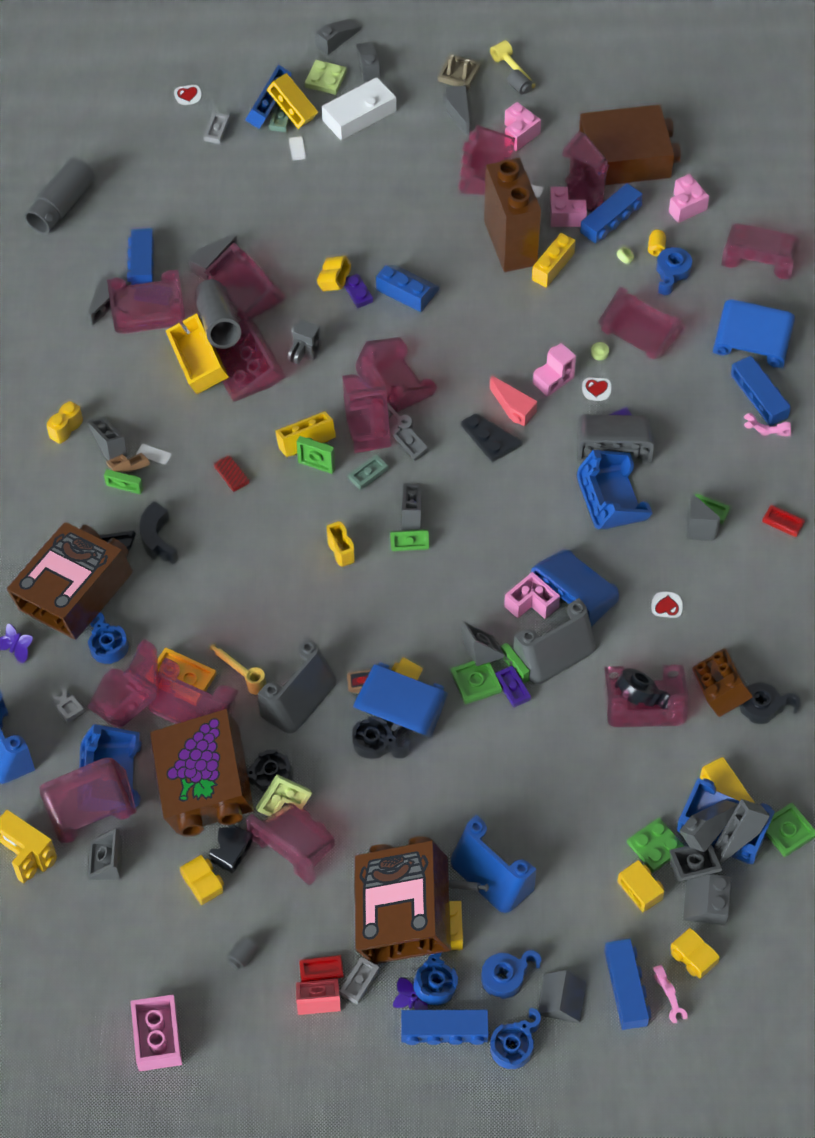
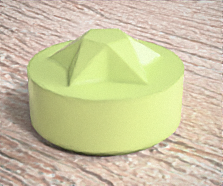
M621 247L617 251V256L622 262L630 264L633 261L634 254L629 248Z
M597 342L592 345L591 356L594 359L604 360L608 357L609 347L605 343Z

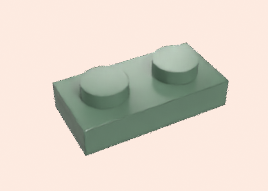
M277 102L271 117L269 130L286 132L290 118Z
M375 454L348 474V479L359 490H362L388 470V465Z

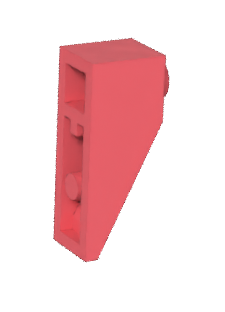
M490 377V390L508 417L513 422L525 426L537 412V401L498 378Z

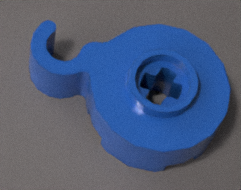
M671 247L664 249L658 255L656 272L658 271L660 278L663 280V282H659V294H671L674 283H677L679 280H686L690 276L692 258L687 251Z
M99 612L90 623L94 629L87 642L91 655L97 662L112 664L124 658L128 652L129 643L124 629L119 625L118 627L110 626L109 623H106L104 615Z
M533 950L523 953L521 959H517L507 953L492 955L482 966L481 982L483 988L489 995L492 994L495 997H501V999L513 997L519 993L523 984V977L527 973V962H534L536 968L539 969L541 967V956ZM500 973L506 974V978H505V979H503L502 976H501V977H498V976H499Z
M442 952L430 954L428 960L417 970L414 978L413 988L416 995L429 1005L438 1006L446 1004L452 999L458 985V976L455 969H451L444 964V961L440 960Z
M530 1008L528 1015L534 1022L530 1023L523 1020L519 1023L514 1022V1024H501L494 1030L491 1036L490 1053L493 1060L499 1066L506 1069H518L530 1061L533 1054L531 1033L539 1029L541 1015L536 1009ZM516 1044L515 1049H510L507 1045Z

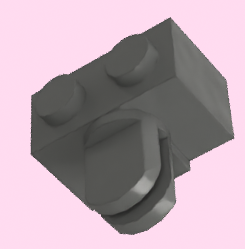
M300 318L297 325L295 324L292 328V347L287 356L288 361H294L298 365L303 357L314 361L321 349L320 325Z

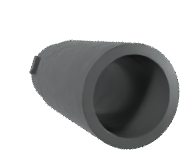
M69 158L34 199L32 206L26 211L24 217L29 226L39 233L47 234L57 222H60L95 180V174L91 167L79 158Z
M205 280L197 286L194 300L207 339L216 348H229L240 339L241 328L226 286H223L217 280Z

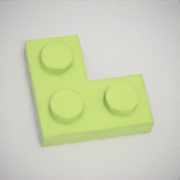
M276 774L257 804L256 809L258 812L275 819L285 802L302 810L312 792L310 789Z

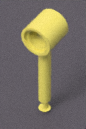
M504 40L490 48V54L495 62L505 60L513 70L519 69L532 81L512 59L513 50L508 41Z
M212 644L210 650H214L219 658L244 676L248 691L251 694L258 695V692L267 684L264 671L258 667L246 669L221 648L218 649L215 647V644Z

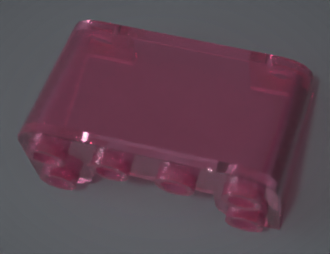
M477 125L475 130L470 132L468 142L465 141L462 147L464 154L461 158V164L463 165L459 172L461 180L457 187L459 193L485 196L486 164L509 159L514 151L515 138Z
M739 223L733 224L726 240L721 266L728 268L737 267L740 258L775 265L774 274L780 279L790 280L799 246V239L792 234Z
M663 665L662 680H653L659 690L666 691L672 695L668 699L667 709H662L658 705L653 707L645 706L641 702L635 705L627 701L626 697L620 695L622 691L619 688H615V682L618 677H609V674L612 672H617L620 676L624 666L604 667L607 722L610 726L615 728L680 726L686 722L689 694L683 665ZM673 670L678 672V675L675 677L667 675Z

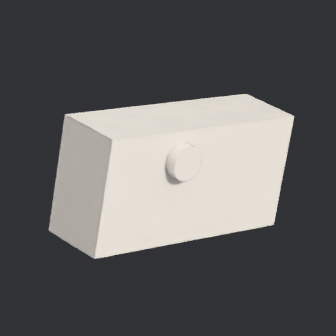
M376 77L323 105L322 120L342 141L396 112V96Z

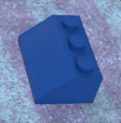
M385 265L376 276L377 291L419 312H422L440 289L439 286L397 265Z

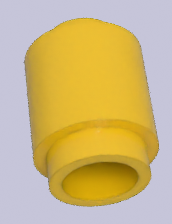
M653 230L649 235L648 252L653 256H658L666 248V235L662 230Z

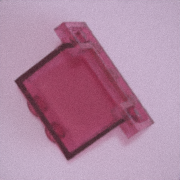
M356 374L342 376L345 414L353 441L354 452L359 453L391 447L385 385L372 387Z
M288 803L263 821H260L252 813L246 818L247 830L253 834L254 842L263 849L267 845L272 847L293 864L294 874L309 886L315 881L314 866L335 845L333 836L321 822H315L306 810H300L292 803Z

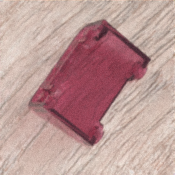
M579 131L563 149L562 156L571 158L570 171L565 182L567 183L566 187H568V199L586 200V209L592 213L605 202V181L609 165L607 164V159L585 133Z
M233 243L204 272L209 277L207 280H217L223 286H226L230 300L237 307L238 312L236 314L243 321L245 319L248 321L281 303L286 298L284 293L257 263L236 243Z
M178 270L164 272L161 275L162 281L126 286L125 280L121 278L107 279L115 331L119 334L169 328L178 323L184 324L183 321L186 318Z
M620 286L597 322L601 327L600 330L607 335L611 333L646 353L645 356L651 360L660 359L685 328L681 319L675 316L671 318L669 314H664L638 300L636 296L627 294L628 290Z
M401 337L366 341L356 361L355 368L376 400L382 396L396 412H399L434 394L437 386L433 380L426 378L420 382L404 361L408 348Z
M143 639L137 646V652L125 672L120 669H110L104 674L87 707L111 725L123 727L154 701L159 693L156 647L148 640Z
M166 657L164 658L148 703L149 710L153 714L175 724L227 709L232 715L238 690L222 685L215 690L213 695L178 680L179 665Z
M112 758L100 759L45 782L39 787L40 796L56 836L62 843L74 841L78 835L77 829L113 815L115 818L124 820L129 818L130 815L137 813L127 772Z

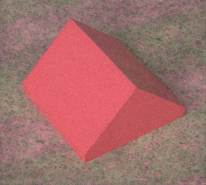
M338 979L297 982L296 1002L298 1015L341 1011Z

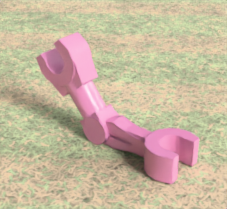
M752 413L744 416L748 420L744 426L747 429L755 428L763 436L775 433L781 436H791L790 422L769 427V425L757 422L756 417Z
M663 966L653 967L656 973L654 978L663 987L672 1006L669 1014L672 1023H677L676 1014L678 1012L681 1013L682 1019H687V1012L679 1008L675 996V988L667 979Z

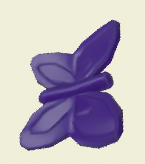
M9 623L6 627V636L0 637V650L10 648L9 652H14L17 661L23 664L28 659V647L33 641V636L26 634L22 636L20 632L17 634L15 627Z
M399 978L397 982L399 994L395 997L393 1007L404 1008L408 1005L410 1009L414 1007L415 1010H428V1004L416 995L413 984L405 978Z

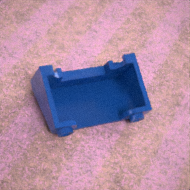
M733 299L727 300L723 306L712 353L724 356L730 354L732 348L765 355L770 366L783 369L795 316L791 312Z
M592 450L577 470V480L596 529H609L645 521L653 514L648 502H640L639 504L637 502L628 478L634 470V462L630 453Z
M562 549L538 562L531 569V572L535 573L568 604L580 598L587 608L591 627L619 600L618 588L580 561L570 550Z
M381 662L378 665L374 664L353 707L431 738L449 694L444 691L445 687L436 683L430 686L389 670L390 666Z
M0 690V783L4 784L35 771L25 740L19 735H13L6 739L1 730L3 727L2 721L4 716H8L9 713Z
M97 724L92 725L83 737L80 745L79 811L134 810L139 806L141 796L137 790L133 789V758L141 750L140 732Z
M697 778L678 820L677 831L680 833V829L692 815L724 799L737 804L740 801L717 792L714 782L711 780ZM764 803L760 805L769 815L767 824L763 827L760 834L731 856L747 864H754L775 813L771 806ZM722 830L721 833L717 836V838L712 842L711 845H712L713 848H714L715 844L717 843L719 837L721 836L723 830Z
M476 814L467 823L451 855V866L467 882H477L481 885L488 884L489 890L487 892L483 889H480L478 892L498 911L503 913L511 912L534 891L537 869L522 859L515 861L510 866L506 864L483 842L482 838L487 832V826Z

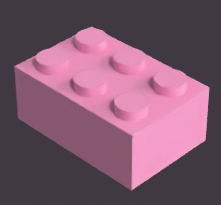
M174 994L132 1000L131 1012L135 1054L139 1072L182 1065Z

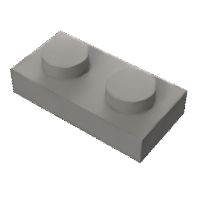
M213 112L203 136L204 141L220 144L230 121V116Z
M361 957L340 989L339 995L358 1005L379 972L380 967Z

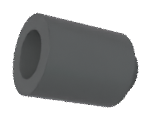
M519 69L513 70L508 75L507 82L521 95L531 91L532 81Z
M242 936L227 955L228 964L236 970L239 968L244 969L258 951V945L250 938Z

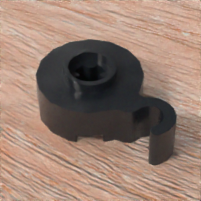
M625 668L615 682V688H619L622 691L620 695L635 705H638L639 702L651 707L658 705L662 708L661 713L666 714L674 702L671 694L659 690L655 682L648 675L637 669Z
M757 682L748 685L753 698L739 705L742 715L744 714L750 719L751 723L760 725L769 723L770 720L784 711L786 705H792L794 707L793 713L797 714L801 701L796 694L787 693L784 696H780L776 688L770 684Z
M370 716L361 722L358 721L353 727V748L358 755L366 759L381 758L388 752H391L397 759H403L410 752L409 740L405 741L403 747H397L396 738L392 735L387 722L379 717Z
M266 750L260 753L254 763L251 764V767L247 768L249 783L256 785L264 792H266L276 774L288 780L293 778V769L288 757L277 750Z

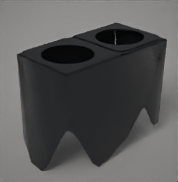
M232 824L228 825L229 827L219 828L218 843L220 849H210L209 856L212 859L209 860L222 869L234 874L253 844V834Z

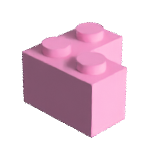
M516 102L505 110V125L507 126L505 128V143L518 151L540 134L541 119Z
M691 174L675 180V196L670 199L669 213L678 223L707 210L709 195Z
M550 187L551 227H581V221L587 215L586 200H569L568 187Z
M562 343L556 347L553 346L548 351L547 364L534 371L533 384L547 397L574 378L576 355Z
M531 572L505 594L504 607L517 618L532 607L546 619L559 608L560 595L535 573Z

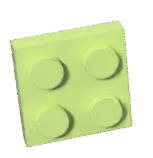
M315 60L305 81V88L336 95L347 73V67Z

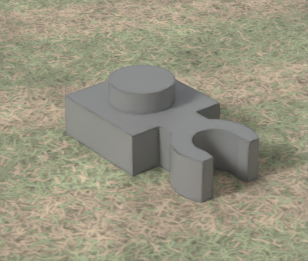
M61 687L60 690L63 695L57 697L52 693V698L57 703V710L66 722L69 723L85 712L73 695L68 698L65 688Z

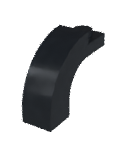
M153 501L145 509L140 519L139 529L142 544L146 553L153 560L160 556L163 561H169L174 565L179 560L177 549L158 536L160 530L170 521L169 512L165 507Z

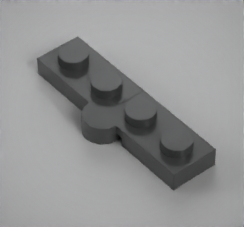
M382 396L368 407L369 411L414 461L418 460L429 450L425 443L411 429L413 427V420L409 415L399 416Z

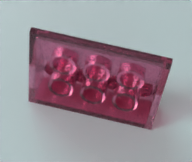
M246 316L239 321L241 336L238 342L229 348H216L229 377L222 382L234 402L270 388L285 377L258 326Z

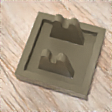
M450 54L438 75V81L453 86H466V90H469L480 69L481 63Z

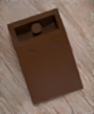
M726 648L692 667L708 704L718 717L723 716L753 698L745 680Z

